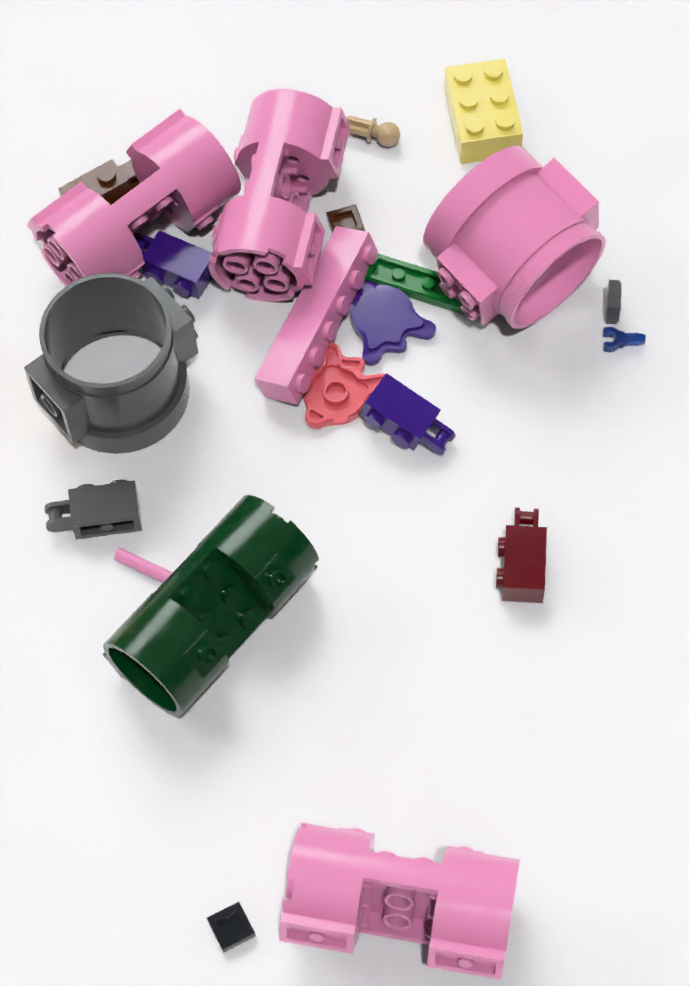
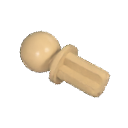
M351 115L347 116L351 126L349 133L367 137V142H372L373 137H376L381 145L391 147L400 139V130L392 122H384L381 125H377V118H372L370 121Z

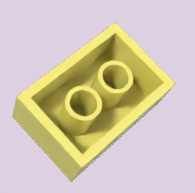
M506 58L445 67L444 90L460 163L480 162L502 149L511 146L522 147L523 131Z

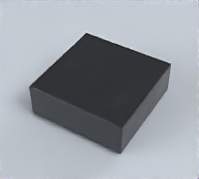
M240 902L207 917V921L223 953L256 937Z

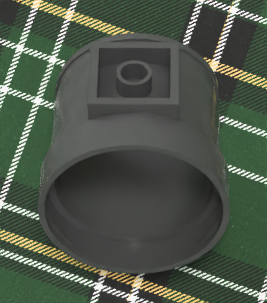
M100 273L72 282L59 291L46 307L39 328V341L43 354L24 367L34 400L73 444L77 442L95 451L121 454L139 451L157 443L176 427L188 405L190 385L186 361L198 353L196 341L198 334L194 329V315L185 305L180 306L175 301L172 291L166 284L160 285L152 276L143 282L140 279L125 274ZM111 336H137L153 341L162 347L154 361L143 371L128 379L114 383L85 382L63 371L67 362L79 350L90 343Z

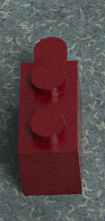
M515 507L514 525H506L505 537H498L497 557L504 558L503 568H497L496 588L502 589V601L543 603L547 527H538V508H534L533 512L520 511L519 507Z

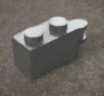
M120 479L112 481L110 484L96 486L93 484H83L77 488L68 489L69 500L50 502L44 506L45 513L49 517V520L46 522V529L52 532L73 530L76 540L142 531L139 495L135 480L127 481ZM70 513L69 517H62V514Z

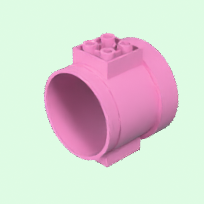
M511 146L502 149L469 171L440 202L432 214L423 235L424 246L437 259L439 270L437 274L441 281L439 284L440 288L450 299L453 297L457 298L462 304L461 309L471 321L477 319L483 326L497 314H500L506 318L508 324L514 329H522L538 322L562 304L582 284L596 266L604 251L606 240L597 231L599 228V201L555 158L543 167L521 146Z

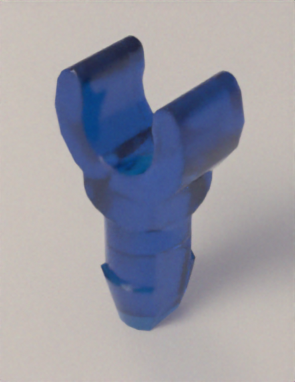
M614 327L603 328L602 336L614 339L613 342H604V352L610 353L625 346L645 344V334L637 332L625 333Z

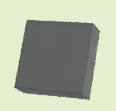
M609 280L606 296L605 324L617 325V322H619L622 291L620 280Z

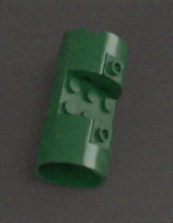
M253 495L243 496L200 541L196 549L103 644L104 653L102 655L120 677L126 679L137 691L157 707L173 716H182L229 664L228 658L266 617H272L318 567L315 565L319 561L318 554L305 534L291 520L287 523L279 515L272 513L275 507L261 498Z

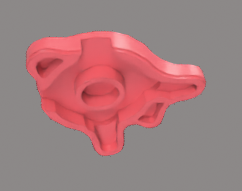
M330 342L328 349L324 353V360L321 366L316 369L311 378L310 387L304 393L306 424L311 428L320 429L325 426L347 424L360 416L364 403L385 373L364 375L365 361L362 358L345 357L340 347L336 343Z

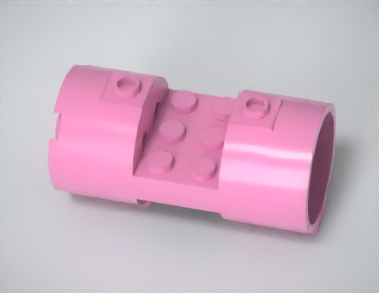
M291 89L266 91L253 100L244 134L241 135L238 148L234 150V163L241 171L243 177L249 181L245 182L244 195L235 197L226 203L223 212L220 213L217 226L214 227L212 233L214 245L208 265L209 272L214 280L228 290L231 286L246 292L245 298L252 300L281 302L292 299L295 292L298 290L302 291L303 285H312L325 230L316 213L307 212L311 196L325 189L330 178H338L351 127L341 107L333 108L327 102L312 94Z
M179 109L132 143L127 149L126 154L131 159L134 172L140 184L112 205L98 193L88 189L81 181L30 219L27 224L28 228L32 231L34 239L36 241L41 240L43 243L41 254L65 286L80 278L100 273L125 274L138 279L142 275L138 270L141 269L145 262L134 234L142 227V224L149 225L162 213L174 225L187 232H190L195 227L201 231L215 220L212 214L240 193L241 182L232 160L223 146L204 125L196 119L186 116Z
M301 822V827H298L288 867L286 898L288 899L283 900L280 918V941L353 954L360 933L429 945L427 967L502 979L520 859L485 854L469 847L457 848L447 846L443 864L435 863L431 859L424 857L412 859L397 856L389 851L374 852L375 834L365 832L362 829H337Z

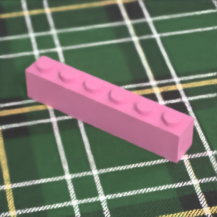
M336 226L318 259L312 285H304L254 378L265 398L298 405L303 394L308 391L311 378L316 369L321 366L324 360V353L328 349L330 342L335 339L338 327L344 316L350 311L351 303L357 291L363 286L364 278L370 265L376 261L378 250L369 232Z

